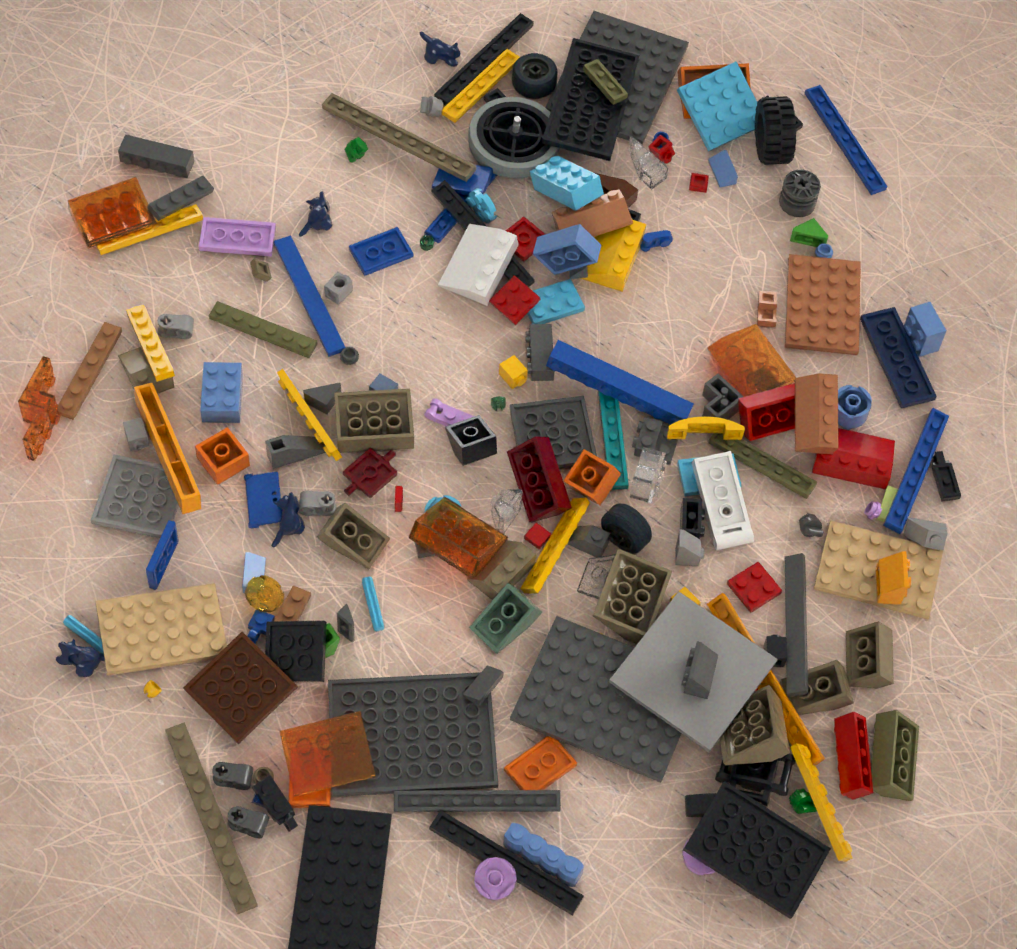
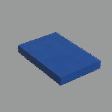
M476 165V171L465 182L439 168L432 184V189L446 180L457 194L469 195L470 192L479 188L481 189L480 192L484 195L493 169L487 166Z
M398 227L349 245V250L364 276L414 256Z
M168 520L146 568L149 588L154 590L158 588L179 542L174 521Z

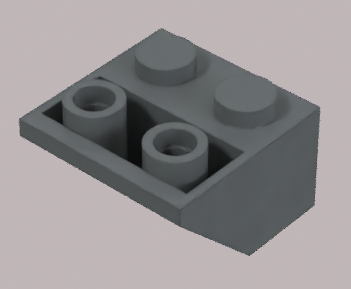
M697 641L695 648L691 647L682 685L685 686V694L708 699L718 654Z

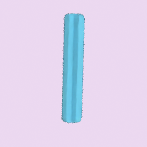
M370 576L364 577L362 585L374 631H382L384 623L373 579Z
M71 615L64 619L63 623L66 627L100 653H103L102 640L99 636Z

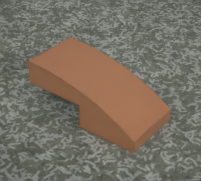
M759 291L757 326L776 328L777 292Z

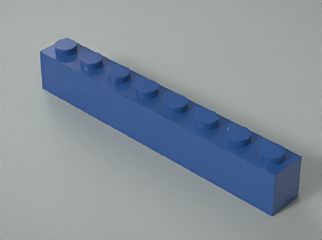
M560 340L554 346L546 364L553 371L562 373L570 379L579 381L587 387L598 390L606 396L618 399L619 402L632 406L636 410L670 425L687 419L694 403Z

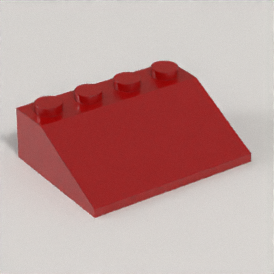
M838 428V449L833 454L815 453L812 473L886 490L892 473L895 440Z

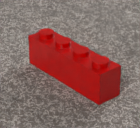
M851 712L834 718L841 795L854 800L873 794L866 717L856 712Z

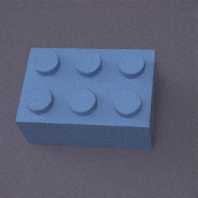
M581 224L537 237L533 255L556 275L597 263L601 244Z
M204 362L200 408L202 422L240 423L243 380L242 363Z

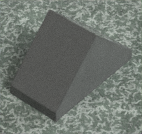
M341 383L303 390L304 401L309 406L328 415L335 405L334 393L341 392Z

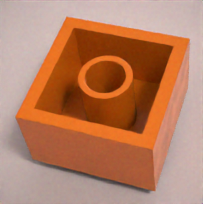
M228 427L195 446L197 459L217 485L250 466L249 454Z
M584 449L567 474L564 482L572 490L601 506L621 473L615 466Z

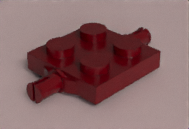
M369 448L343 471V475L352 483L344 489V492L350 496L358 489L369 498L373 497L397 476V470L389 463L396 456V453L391 449L382 456Z

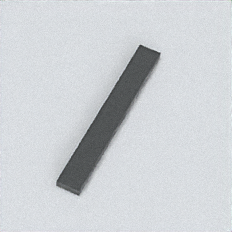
M800 553L785 556L786 686L788 697L808 694L805 555Z
M560 790L394 791V812H440V810L443 812H560Z

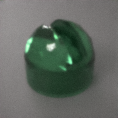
M423 235L421 237V249L428 251L434 247L432 236Z
M501 396L491 398L492 409L497 411V408H500V411H503L506 407V398Z

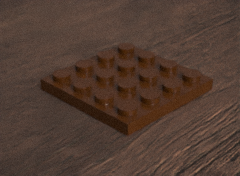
M243 632L233 639L183 687L238 745L298 688Z

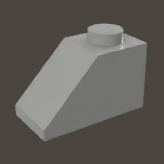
M908 517L904 531L905 537L923 547L944 550L948 534L946 524Z
M679 530L675 547V565L699 566L700 559H704V548H701V540L685 530Z

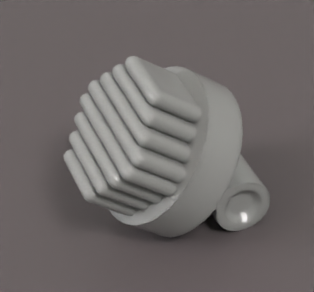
M432 96L421 98L420 113H426L427 116L439 117L443 109L441 99Z

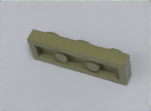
M598 59L583 66V71L613 105L627 99L628 93Z

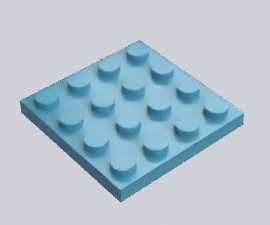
M737 61L677 89L708 152L755 130L757 100Z

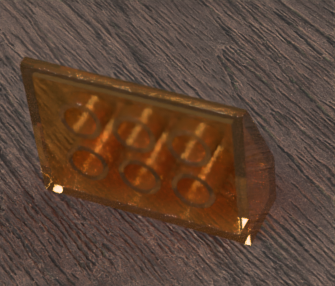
M136 177L68 200V210L87 248L157 225L153 214L147 208L148 202Z
M756 324L724 336L707 347L711 358L731 385L743 397L795 382L796 376Z
M444 497L415 520L409 539L447 562L450 566L461 571L464 575L474 579L484 570L508 540V536Z
M360 711L280 731L294 796L376 777Z

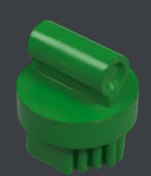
M357 137L349 141L344 150L349 161L353 163L356 161V158L361 159L365 155L368 147L366 142Z
M796 789L790 795V804L797 814L817 812L810 793L805 789Z

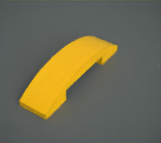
M692 417L669 425L667 439H686L687 433H723V440H742L745 427L723 418Z

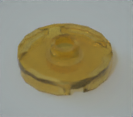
M261 575L260 577H253L248 582L245 588V596L249 604L256 610L273 612L283 603L284 591L282 592L281 585L276 580L266 575Z

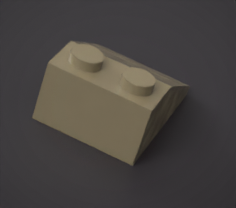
M141 347L118 355L133 389L136 386L153 383L157 394L174 388L173 377L156 382Z
M343 503L335 509L317 535V538L328 547L367 569L371 568L390 540V537L347 503Z
M838 660L808 669V694L788 697L798 715L836 710L854 703L845 668ZM783 678L781 681L784 692L787 695L786 678Z

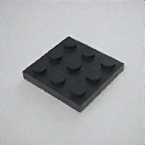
M267 622L265 654L294 683L324 682L327 622Z

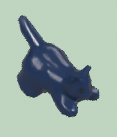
M420 32L421 38L427 42L424 58L428 63L435 64L440 59L444 60L451 67L458 65L455 59L460 57L461 54L458 43L448 45L439 38H431L424 32Z
M321 191L319 197L306 201L310 205L311 211L308 215V222L299 233L300 237L304 236L311 228L317 231H328L333 226L328 214L330 211L329 203L326 201L324 192Z
M292 492L289 493V496L285 495L279 501L274 502L282 510L279 531L271 545L272 547H276L280 543L283 535H300L305 529L304 521L298 515L299 502L297 496H294Z
M75 639L68 643L62 641L58 644L62 655L57 656L56 661L61 665L76 666V674L79 677L91 676L100 661H105L104 653H99L92 647L77 646Z

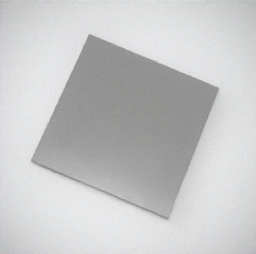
M678 591L610 678L609 683L707 752H710L778 659ZM697 641L702 642L718 654L708 699L685 694V686L682 685L691 647L695 648Z

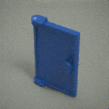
M278 472L244 475L249 528H259L260 525L280 522L282 510L274 504V502L281 499Z

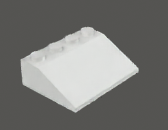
M469 224L438 286L488 306L489 300L492 298L518 247L517 235L498 228Z

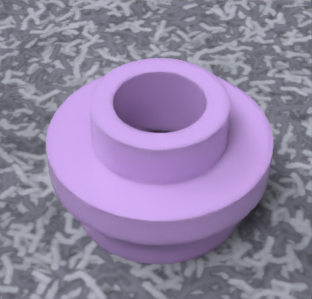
M871 501L867 505L864 513L868 519L872 520L881 514V503Z

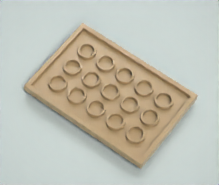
M830 520L814 589L928 620L943 551L926 548L916 542ZM906 551L907 559H910L908 577H911V587L907 589V597L903 598L901 605L877 603L875 568L879 559Z
M215 583L95 601L107 676L212 660L227 646Z

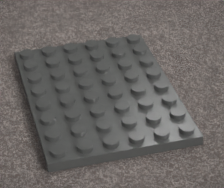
M593 11L580 40L640 55L617 137L642 145L684 57L689 42ZM561 77L545 107L550 112L554 103V99L558 90Z
M556 616L510 716V720L660 783L663 780L682 734L609 683L610 678L635 647L559 616Z
M481 672L328 680L333 797L394 794V791L498 788L491 693L479 707L463 696L464 692Z

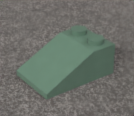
M507 583L469 628L498 654L527 630L541 615L542 611L520 590Z

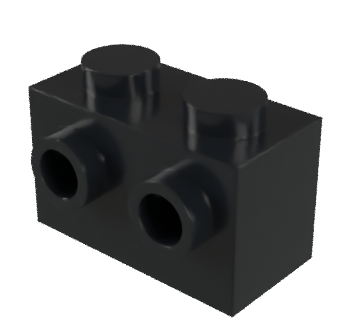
M683 498L680 509V530H685L700 539V537H704L705 526H702V520L705 518V509H702V499Z

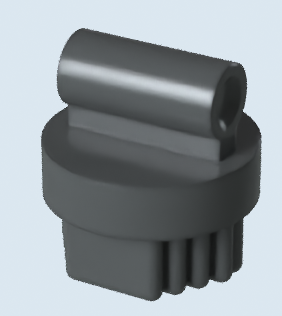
M807 513L799 519L800 530L804 536H823L822 523L814 514Z

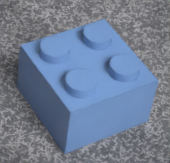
M931 302L910 308L904 327L918 356L921 357L939 351L947 330Z

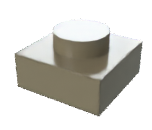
M255 258L250 262L252 274L255 278L266 282L272 278L268 263Z

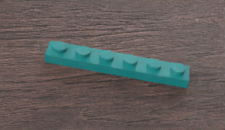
M598 391L606 462L615 466L621 473L611 490L628 489L629 482L619 401Z

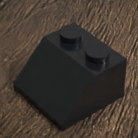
M480 415L445 427L454 455L463 466L497 454L496 435Z

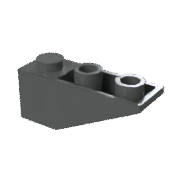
M282 435L265 441L267 457L273 469L326 453L323 449L325 444L323 442L319 444L313 436Z

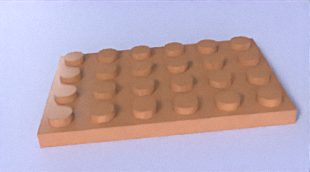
M789 254L785 348L858 355L861 261Z

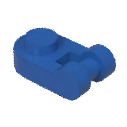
M668 230L645 233L640 248L642 251L647 252L653 247H667L673 241L672 234Z

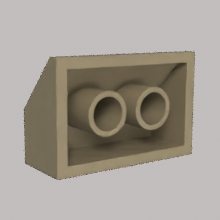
M505 540L467 580L493 600L507 583L515 586L535 564L536 553L522 542Z
M879 621L846 631V675L850 687L878 689L894 684L892 629Z

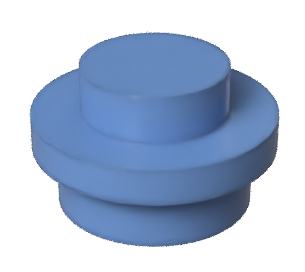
M826 243L820 244L815 250L816 257L832 258V247Z

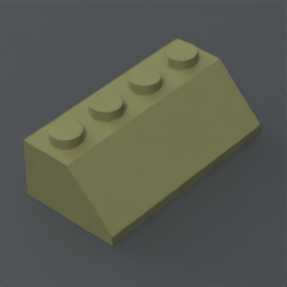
M898 710L876 714L874 724L875 732L871 760L873 791L883 797L913 801L919 726Z

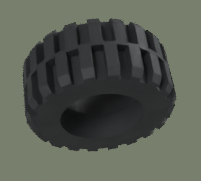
M787 96L762 97L757 102L755 143L758 159L764 165L788 164L795 156V110L792 100Z

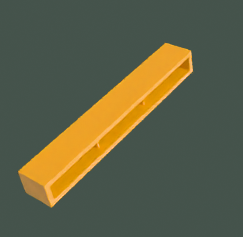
M153 383L134 387L136 405L182 514L200 510V492Z

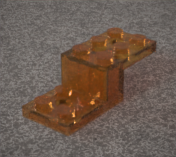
M45 356L40 360L18 400L23 421L30 423L22 440L27 458L35 461L37 456L42 454L45 441L50 439L52 428L60 420L55 395L47 393L49 388L54 386L56 377H54L50 358Z

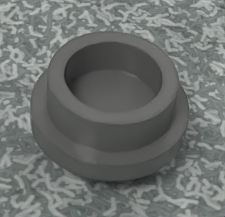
M346 347L342 350L340 359L344 364L352 365L358 361L359 353L353 347Z

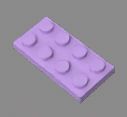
M203 217L199 251L272 257L276 223Z

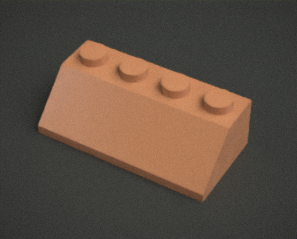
M620 190L609 191L607 194L598 197L576 211L569 207H560L552 211L556 231L581 224L593 237L633 224L625 198Z
M818 373L795 378V452L833 454L838 449V375Z

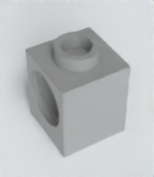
M337 272L324 285L325 297L338 305L353 291L351 278L340 272Z
M142 417L123 422L130 451L141 450L149 446Z

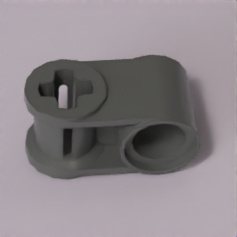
M218 762L212 769L213 781L220 787L248 790L251 786L253 767L247 764Z
M239 806L229 810L228 825L232 830L254 838H263L270 819L268 815Z

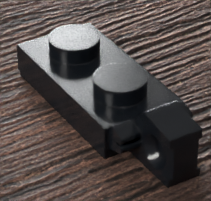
M943 451L935 452L933 456L934 462L931 465L941 502L960 499L961 492L952 462L950 463L949 460L945 461Z
M271 775L252 787L274 822H277L279 825L283 823L288 832L298 826L293 818L295 815L293 808Z

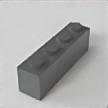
M126 134L118 150L120 162L156 170L161 173L173 174L177 177L188 178L194 164L192 150Z

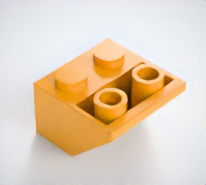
M906 551L879 559L875 568L877 603L901 605L903 598L907 597V589L911 587V577H908L910 559H907Z

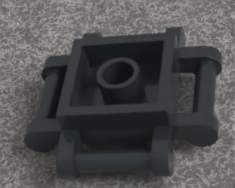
M787 754L772 762L735 764L731 774L727 773L729 765H725L722 758L720 770L716 773L715 780L721 783L726 781L735 788L737 785H742V788L757 792L764 790L763 795L744 790L740 791L762 805L768 806L771 792L787 796L789 790L787 786L792 766L796 760L792 754ZM783 761L785 764L780 783L776 784L774 779L778 763Z

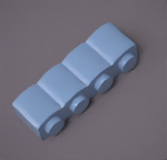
M512 823L504 834L503 845L507 850L521 855L530 864L539 865L542 871L551 876H557L559 881L570 887L576 886L584 869V865L577 858L565 855L560 848L548 845L542 837L530 834L524 826L517 823Z

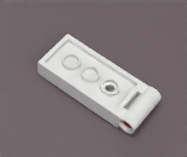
M731 451L693 459L691 463L715 550L753 543L754 535ZM722 510H727L728 514H724Z

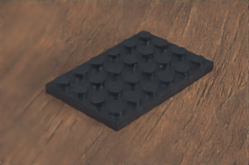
M726 781L720 786L683 848V851L789 919L794 916L831 850L830 847Z

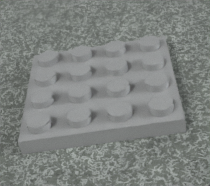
M114 454L91 518V524L161 538L168 520L174 521L179 506L162 464Z

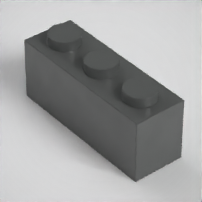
M529 324V331L525 332L526 343L529 342V347H526V357L530 358V363H527L528 374H531V381H554L555 371L546 366L553 350L552 324Z

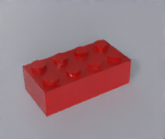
M795 383L738 398L740 425L745 427L744 435L749 441L795 429Z

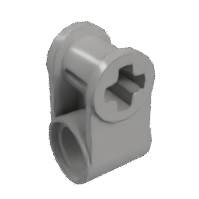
M162 314L158 317V334L161 337L190 339L192 337L193 317Z
M302 491L300 493L299 513L305 516H331L337 508L335 495L328 491Z

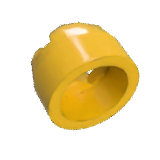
M152 680L145 684L143 690L144 694L148 693V698H154L162 691L159 685Z

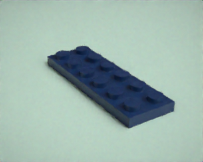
M892 307L861 315L862 325L900 408L934 401L937 397L896 308Z

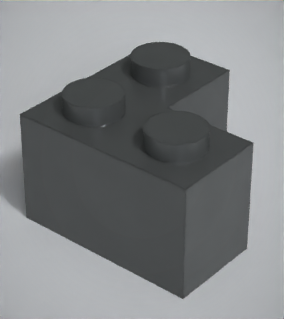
M719 373L704 385L702 396L709 403L704 406L702 417H717L729 420L739 412L738 398L743 396Z

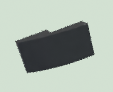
M716 793L686 795V817H703Z

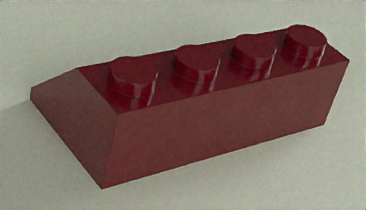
M535 436L507 451L530 523L558 516L572 508L549 437Z

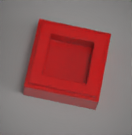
M691 173L689 190L706 193L709 175Z
M395 486V512H401L403 510V487Z
M536 522L524 535V539L537 549H540L550 538L551 533Z

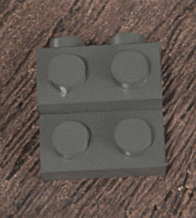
M644 417L643 422L639 421L637 432L640 433L639 437H634L633 440L634 456L671 465L678 439H667L668 427L662 426V421Z

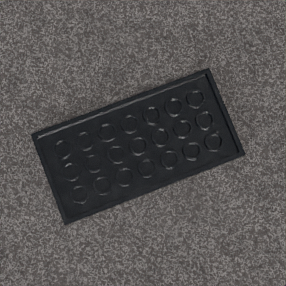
M573 38L542 144L610 161L627 99L613 105L583 71V66L598 59L629 96L640 55Z
M309 805L288 949H375L392 814Z

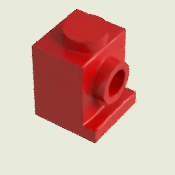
M662 135L658 136L648 146L654 160L662 165L671 162L672 157L675 155L672 142ZM661 144L662 148L658 150L657 147Z

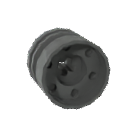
M804 169L788 173L784 179L779 198L782 210L794 217L810 215L815 209L821 188L818 177Z

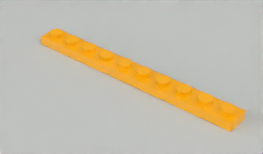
M721 593L707 603L715 617L755 643L724 593ZM770 670L758 686V690L768 685L772 687L782 703L787 738L792 746L795 744L806 746L811 753L810 760L816 766L825 758L772 670Z

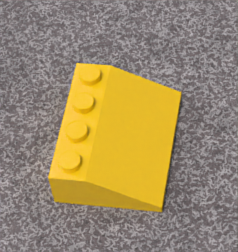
M632 220L633 224L595 236L594 238L601 244L597 263L587 265L588 278L580 279L623 292L639 252L646 224Z

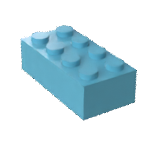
M558 155L530 171L534 190L575 211L604 195L599 175Z

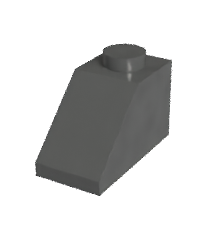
M594 525L577 526L569 539L568 545L600 559L608 546L610 533Z

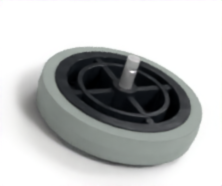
M503 97L484 104L472 117L468 130V142L472 155L481 166L491 167L494 174L508 178L531 177V170L549 161L550 158L557 156L560 149L542 144L551 112L537 102L520 97Z

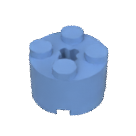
M852 385L843 386L838 390V424L843 429L857 428L866 422L872 402L867 390L860 386L858 388L852 387Z

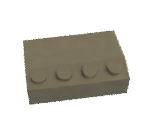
M410 388L334 393L337 447L340 453L364 452L369 448L374 451L414 449Z
M617 549L593 617L625 640L638 644L656 620L672 570Z
M770 685L753 693L720 737L723 763L725 765L772 762L790 753L782 703Z

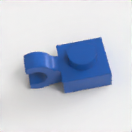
M258 609L255 610L248 624L250 631L247 636L255 645L260 634L266 635V623L274 622L275 616Z

